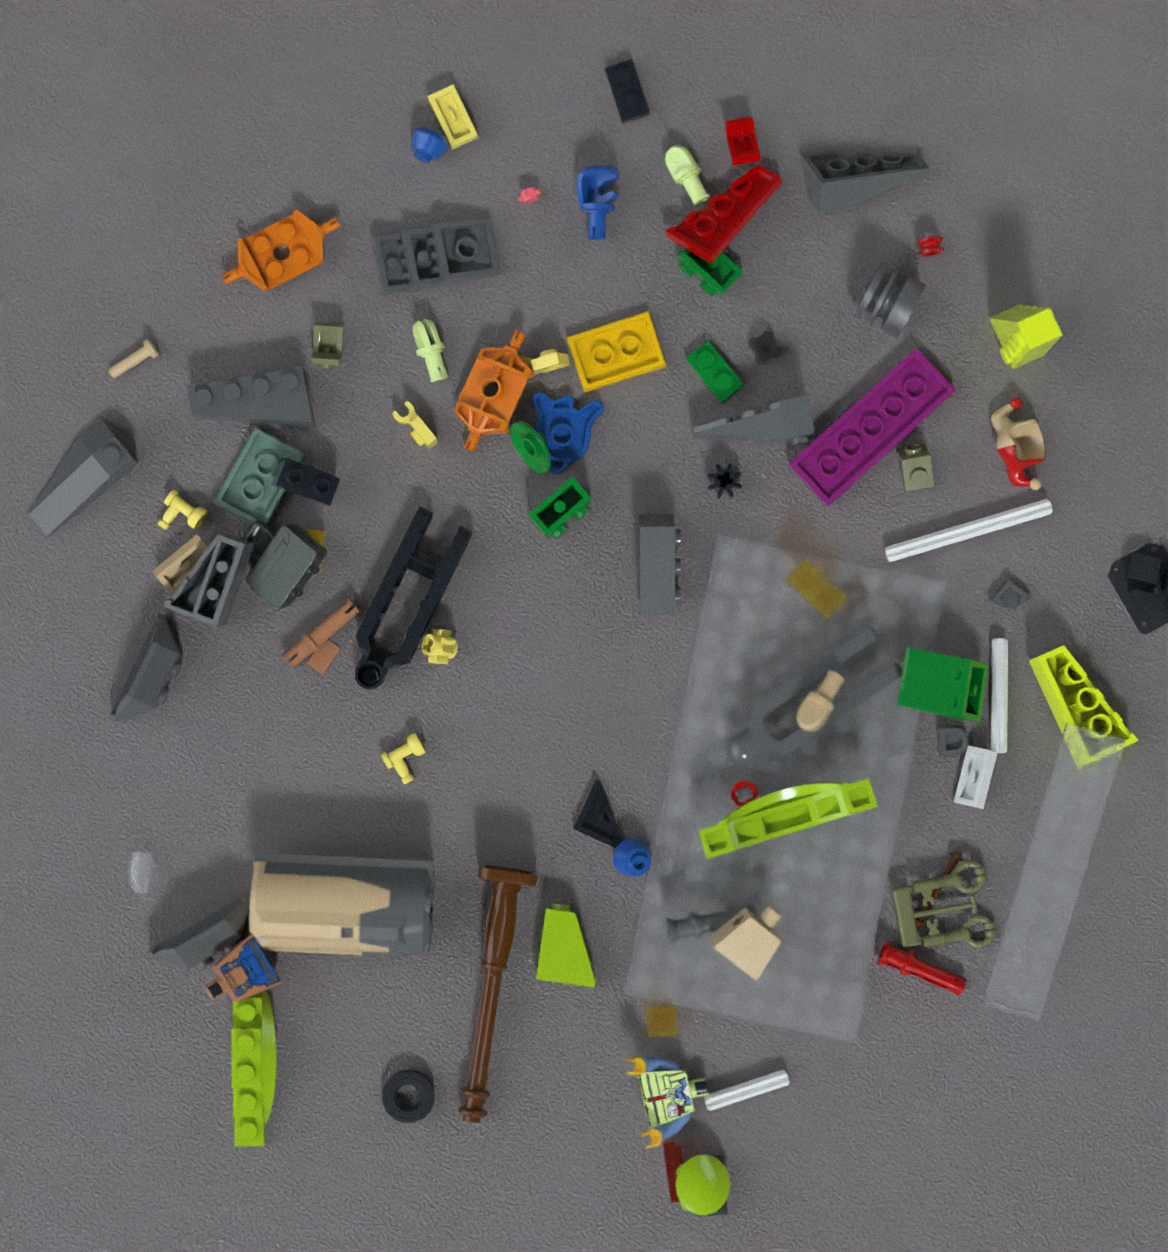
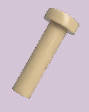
M146 339L143 341L144 346L110 367L108 371L115 379L151 356L155 359L158 357V350L151 340Z

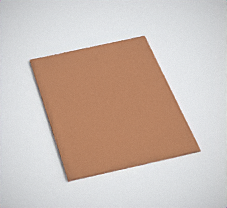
M330 640L318 647L319 651L313 653L306 663L321 674L325 673L341 649Z

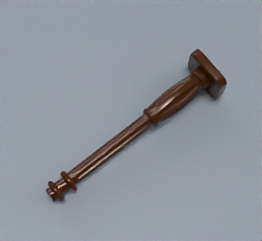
M485 864L479 865L478 877L492 881L491 888L494 890L484 932L483 961L481 965L485 968L468 1085L461 1089V1093L466 1096L465 1105L458 1108V1112L463 1115L462 1120L466 1122L480 1123V1118L487 1115V1111L482 1109L483 1099L490 1096L489 1091L485 1090L502 971H505L508 967L507 961L515 931L517 892H520L521 885L536 886L537 872Z

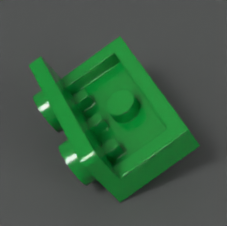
M687 249L684 252L681 251L677 258V261L680 263L678 267L688 277L694 275L701 282L699 286L705 293L711 297L715 294L719 299L743 274V271L724 253H721L713 263L706 261Z

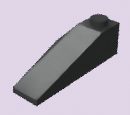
M838 151L801 154V164L808 198L818 213H833L837 210L848 209L929 173V166L916 153H883L880 157L867 156L865 152H855V157L838 156Z
M808 394L772 403L770 407L766 408V412L763 413L760 410L752 409L738 415L737 420L727 417L693 427L692 429L693 438L783 444L791 442L792 446L809 442L808 437H812L814 434Z
M99 419L77 438L29 515L49 537L138 463L103 420Z

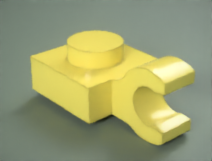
M556 349L542 351L539 353L540 357L535 359L521 356L535 374L546 373L570 365L568 354L559 353Z
M406 401L404 404L409 409V414L406 417H401L394 411L393 416L395 420L400 424H409L413 429L409 434L420 447L425 444L428 449H431L438 443L437 438L416 414L413 405Z

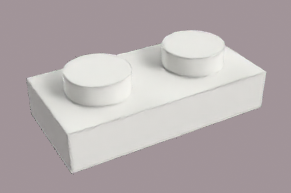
M972 746L967 747L954 798L955 803L979 809L984 808L997 752Z

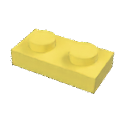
M454 84L427 96L452 150L478 138Z

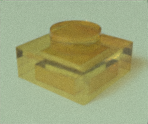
M675 1005L645 1008L648 1038L677 1035Z

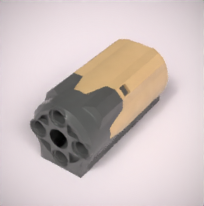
M255 853L250 896L249 924L251 935L258 942L261 949L266 951L402 957L406 954H429L433 929L435 888L433 861Z

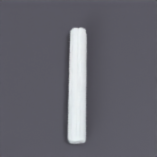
M995 638L991 641V750L997 753H1006L1008 640L1005 638Z

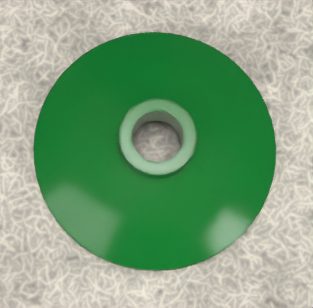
M523 421L513 423L510 428V436L517 453L522 457L525 464L535 472H547L551 467V458L547 448L548 442L546 437Z

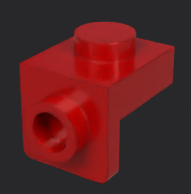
M750 116L727 120L725 122L726 142L732 166L761 161L755 134L754 118Z

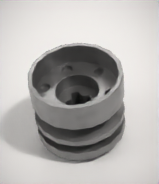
M882 262L867 280L858 298L854 317L861 320L867 308L873 311L867 323L871 325L879 315L883 316L884 320L881 331L898 339L926 284L908 276L900 286L896 284L899 270L894 269L888 280L883 277L888 265Z

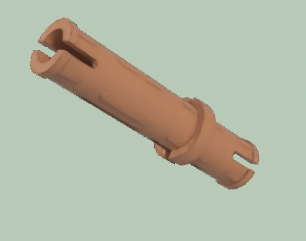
M347 599L346 602L311 632L301 635L302 639L282 654L286 661L297 654L289 662L293 669L312 652L317 653L320 645L357 614H360L357 607H354L345 614V611L354 605L350 599Z

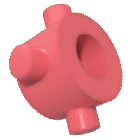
M537 187L526 188L520 191L521 196L518 199L523 204L535 202L540 199L539 194H541V190L537 189Z

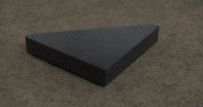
M595 780L574 826V830L616 848L622 840L601 783Z

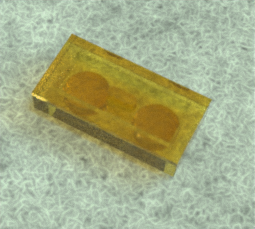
M806 558L784 579L825 620L848 599Z

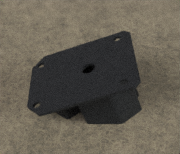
M1149 543L1113 563L1108 576L1141 634L1145 635L1168 623V553L1164 546ZM1154 546L1156 548V551L1152 552L1151 547ZM1115 567L1119 570L1117 573L1113 571ZM1150 588H1156L1158 595L1149 593ZM1145 622L1146 627H1142L1141 623Z

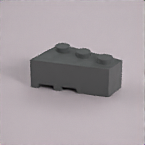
M229 533L218 534L196 562L197 564L190 574L183 579L180 587L163 607L215 627L226 625L255 543Z

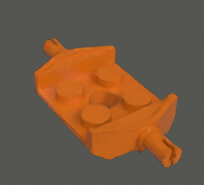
M296 209L293 211L294 214L245 239H242V237L237 239L239 264L236 265V268L221 274L226 286L243 277V279L247 278L263 292H267L324 263L323 239L326 238L325 234L341 228L337 218L334 217L321 225H316V223ZM277 247H288L290 249L289 257L285 260L276 259L274 251Z
M515 330L509 346L505 345L504 348L487 347L480 350L454 408L456 414L468 426L467 430L470 431L463 446L464 449L474 453L480 436L482 437L483 434L497 435L509 433L508 424L530 376L534 377L535 372L519 355V349L526 334ZM491 382H496L499 388L498 392L492 397H487L485 394L486 386Z

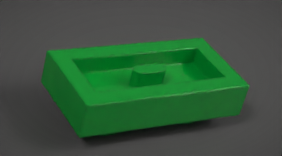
M706 341L685 358V361L720 404L744 387L741 380L709 341Z

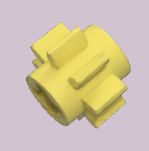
M431 629V634L425 635L421 648L423 654L429 656V663L448 664V659L455 657L458 643L455 638L450 637L451 630Z

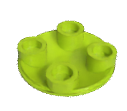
M697 1155L677 1168L676 1191L684 1210L697 1215H709L718 1211L724 1205L730 1192V1177L721 1161L710 1155Z

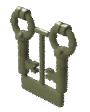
M964 860L956 865L953 872L949 875L913 881L912 886L895 888L893 890V897L902 946L907 948L922 944L925 948L962 940L971 947L983 948L991 943L994 936L997 935V931L994 929L996 928L995 921H991L987 916L976 914L978 910L975 895L973 894L982 888L985 881H988L987 874H985L986 867H983L977 861ZM972 867L974 868L975 875H977L975 876L977 883L965 886L962 884L960 872L964 868ZM954 886L963 893L971 894L970 902L914 913L910 892L912 889L914 893L921 892L923 895V906H928L927 902H930V905H935L934 898L931 895L932 890L936 888ZM972 907L974 915L970 916L960 929L939 933L937 918L933 919V923H930V920H925L926 927L929 928L928 935L921 936V940L918 939L915 918ZM974 922H983L984 929H987L985 930V939L976 941L971 938L969 928Z

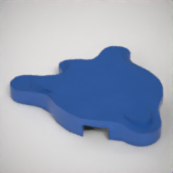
M536 392L532 396V404L538 416L534 429L537 432H541L547 439V448L551 458L549 471L553 474H562L569 465L578 461L587 452L591 441V427L602 415L604 407L601 402L594 400L578 410L574 408V400L569 395L552 400L545 393Z

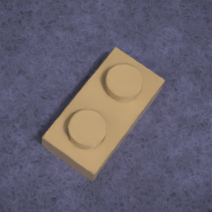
M196 534L152 572L167 590L173 594L180 587L183 579L196 566V562L208 546Z

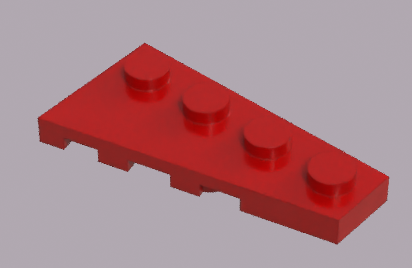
M757 164L732 182L727 191L710 198L708 204L697 212L693 210L686 215L685 221L677 227L673 225L665 231L666 237L706 261L713 263L782 184L781 177Z

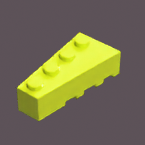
M1018 304L989 317L1002 345V348H1000L1001 356L1006 364L1010 363L1012 369L1044 356L1062 336L1050 308H1037L1036 306L1030 307L1029 305L1023 306V304Z
M1064 645L1029 660L1077 767L1089 764L1139 741L1122 723L1123 720L1118 713L1111 709L1104 700V695L1098 688L1094 687L1087 678L1085 671Z

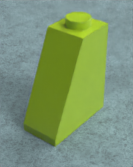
M553 903L552 909L546 908L536 979L595 987L594 974L576 913L570 912V906Z

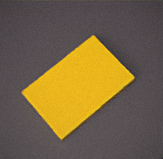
M649 311L566 337L584 393L666 367Z

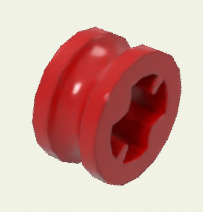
M934 236L918 240L917 245L921 247V250L918 252L919 256L928 257L944 253L945 250L940 245L943 242V237Z
M749 781L737 782L731 789V799L739 807L757 799V789ZM743 786H748L750 788L748 792L752 791V798H747L745 802H740L738 800L740 796L736 797V790H741Z

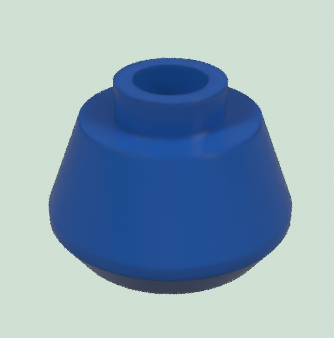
M419 127L413 130L411 149L415 152L414 157L429 164L431 160L437 161L449 149L448 140L438 132L426 127Z
M629 838L622 841L616 847L613 854L614 867L620 874L627 877L644 874L651 865V850L649 846L639 838Z

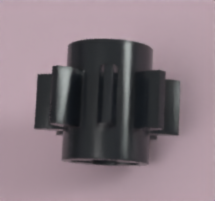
M731 463L727 466V469H721L720 465L716 464L717 473L715 475L708 473L707 475L708 479L713 480V484L708 487V491L715 489L718 492L717 499H720L722 494H728L732 499L733 488L741 489L742 487L740 483L736 482V479L741 476V472L734 474L731 471ZM723 475L729 476L728 481L732 485L727 484L725 488H722L717 478L722 479Z

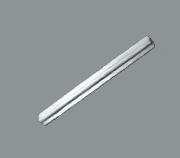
M1049 499L1040 500L887 546L885 548V555L889 562L900 560L1050 515L1053 512L1052 505Z

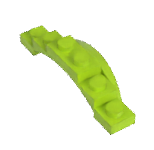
M869 778L851 784L846 782L805 784L779 790L750 801L729 813L717 825L698 830L706 859L869 810L878 807Z
M267 990L233 1002L231 1071L234 1146H265V1125L268 1122L272 1109L277 1073L276 1032L272 1006Z

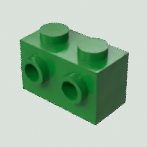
M572 476L531 511L528 517L547 540L552 536L557 539L569 529L566 525L574 517L580 520L591 510L588 505L592 503V498Z

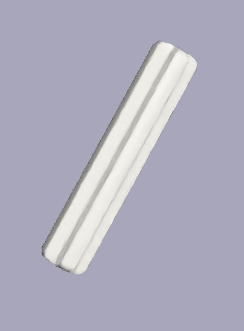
M780 1070L705 1095L704 1101L707 1109L711 1111L790 1084L787 1072Z

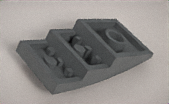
M489 217L436 223L432 227L408 229L402 233L373 236L371 239L381 295L450 285L494 276L500 273Z

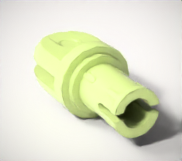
M681 145L670 147L665 154L664 160L675 183L684 185L693 201V205L697 206L708 200L710 195L698 177L701 169L691 151Z
M423 319L422 322L416 321L413 325V335L418 348L416 353L418 357L421 356V358L425 359L431 383L448 378L449 375L441 356L445 346L443 342H440L433 321L430 319Z

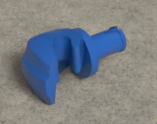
M611 165L586 167L577 176V194L580 210L586 211L589 214L588 240H606V214L615 211V205L612 203L620 196L619 193L614 191L604 194L605 188L611 183L618 181L620 177L618 168Z

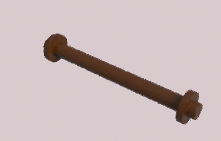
M955 851V853L951 852L949 854L952 858L941 877L951 874L957 862L964 860L961 858L962 854ZM942 888L932 890L931 897L934 898V901ZM927 902L928 906H923L920 911L930 910L932 906L930 902ZM925 916L915 919L916 928H919V926L924 927L922 921Z

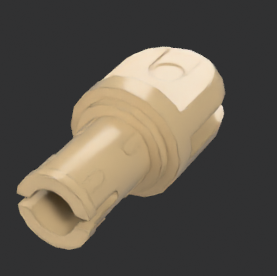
M829 670L818 690L809 692L799 707L796 719L804 731L814 732L819 730L833 711L832 700L845 682L844 678L838 673Z

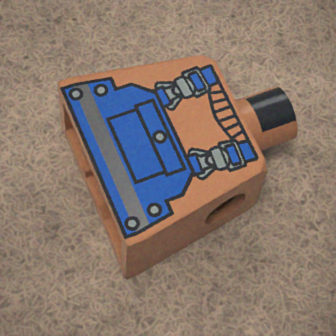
M248 935L212 966L218 978L204 987L213 1001L228 993L231 1000L237 1002L279 985L282 982L258 942L252 935Z

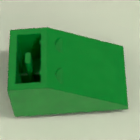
M906 648L897 706L949 719L980 722L989 664L966 658Z

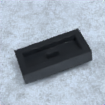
M632 59L605 67L604 71L621 123L624 124L649 116V110Z

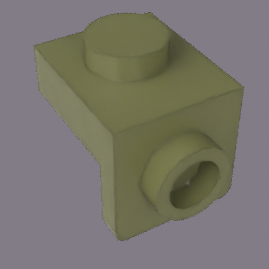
M315 322L311 363L318 364L321 368H334L335 365H340L343 358L344 324Z
M911 443L904 446V448L897 449L905 491L934 487L931 455L926 445Z

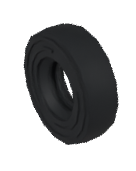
M402 1070L393 1074L386 1082L382 1091V1103L386 1112L393 1119L402 1123H415L422 1120L431 1111L435 1102V1090L431 1081L423 1073L415 1070ZM412 1085L418 1089L420 1100L416 1106L406 1108L398 1102L397 1093L402 1086Z

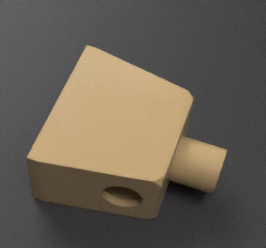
M768 905L759 916L750 909L744 908L710 936V940L718 952L757 981L781 943V938L773 927L782 918V915L771 905Z

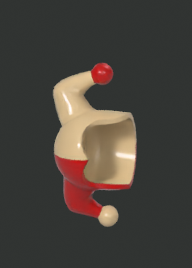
M1014 397L1009 404L998 409L991 416V423L998 435L996 443L997 452L1006 464L1007 476L1012 485L1039 490L1042 484L1040 479H1030L1024 475L1026 467L1045 461L1046 448L1043 434L1035 419L1013 422L1009 418L1010 413L1014 409H1019L1023 404L1021 398Z

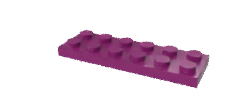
M916 348L792 460L788 466L828 508L956 390Z

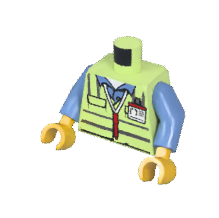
M661 1056L628 1057L626 1061H634L635 1068L633 1071H627V1074L638 1075L648 1124L651 1129L643 1131L641 1137L650 1135L651 1143L645 1147L647 1149L656 1147L663 1140L675 1135L690 1120L691 1113L694 1112L692 1098L709 1095L706 1080L704 1077L688 1081L685 1069H681L677 1062Z

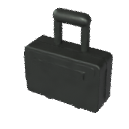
M256 520L243 539L254 543L260 533L263 532L272 541L263 554L253 547L251 555L258 561L246 577V582L251 586L250 589L271 607H288L296 597L303 595V587L310 577L319 572V565L327 555V550L296 524L284 525L276 534L263 521Z

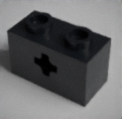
M284 457L279 462L271 485L321 505L330 506L340 478Z

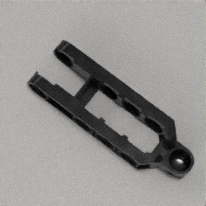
M421 506L419 507L355 635L362 653V657L355 670V680L363 689L375 690L381 686L389 669L391 670L410 663L465 552L473 531L459 525L450 548H447L438 568L414 557L434 515V512ZM407 569L433 582L425 599L420 602L418 614L412 625L408 627L406 638L400 650L390 654L376 647L373 638Z

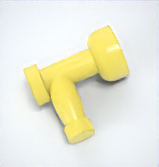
M174 489L164 500V504L168 508L157 524L167 530L170 526L169 524L181 512L188 517V525L196 530L204 522L209 511L203 507H192L179 497V492Z
M416 732L407 737L406 744L388 754L386 751L380 754L388 769L392 767L396 769L402 778L403 784H407L414 779L412 774L409 773L403 758L412 753L416 756L426 753Z

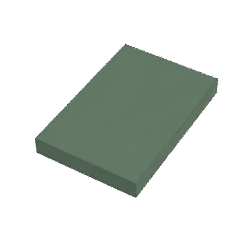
M254 427L213 503L252 524L256 520H261L268 526L287 492L271 485L281 458L287 457L303 463L307 454Z

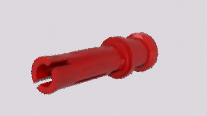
M888 940L884 943L877 959V964L880 966L885 964L899 970V974L903 976L911 974L958 996L961 995L966 985L964 984L967 981L966 978L917 958L915 952L911 950L906 952L892 946V942Z

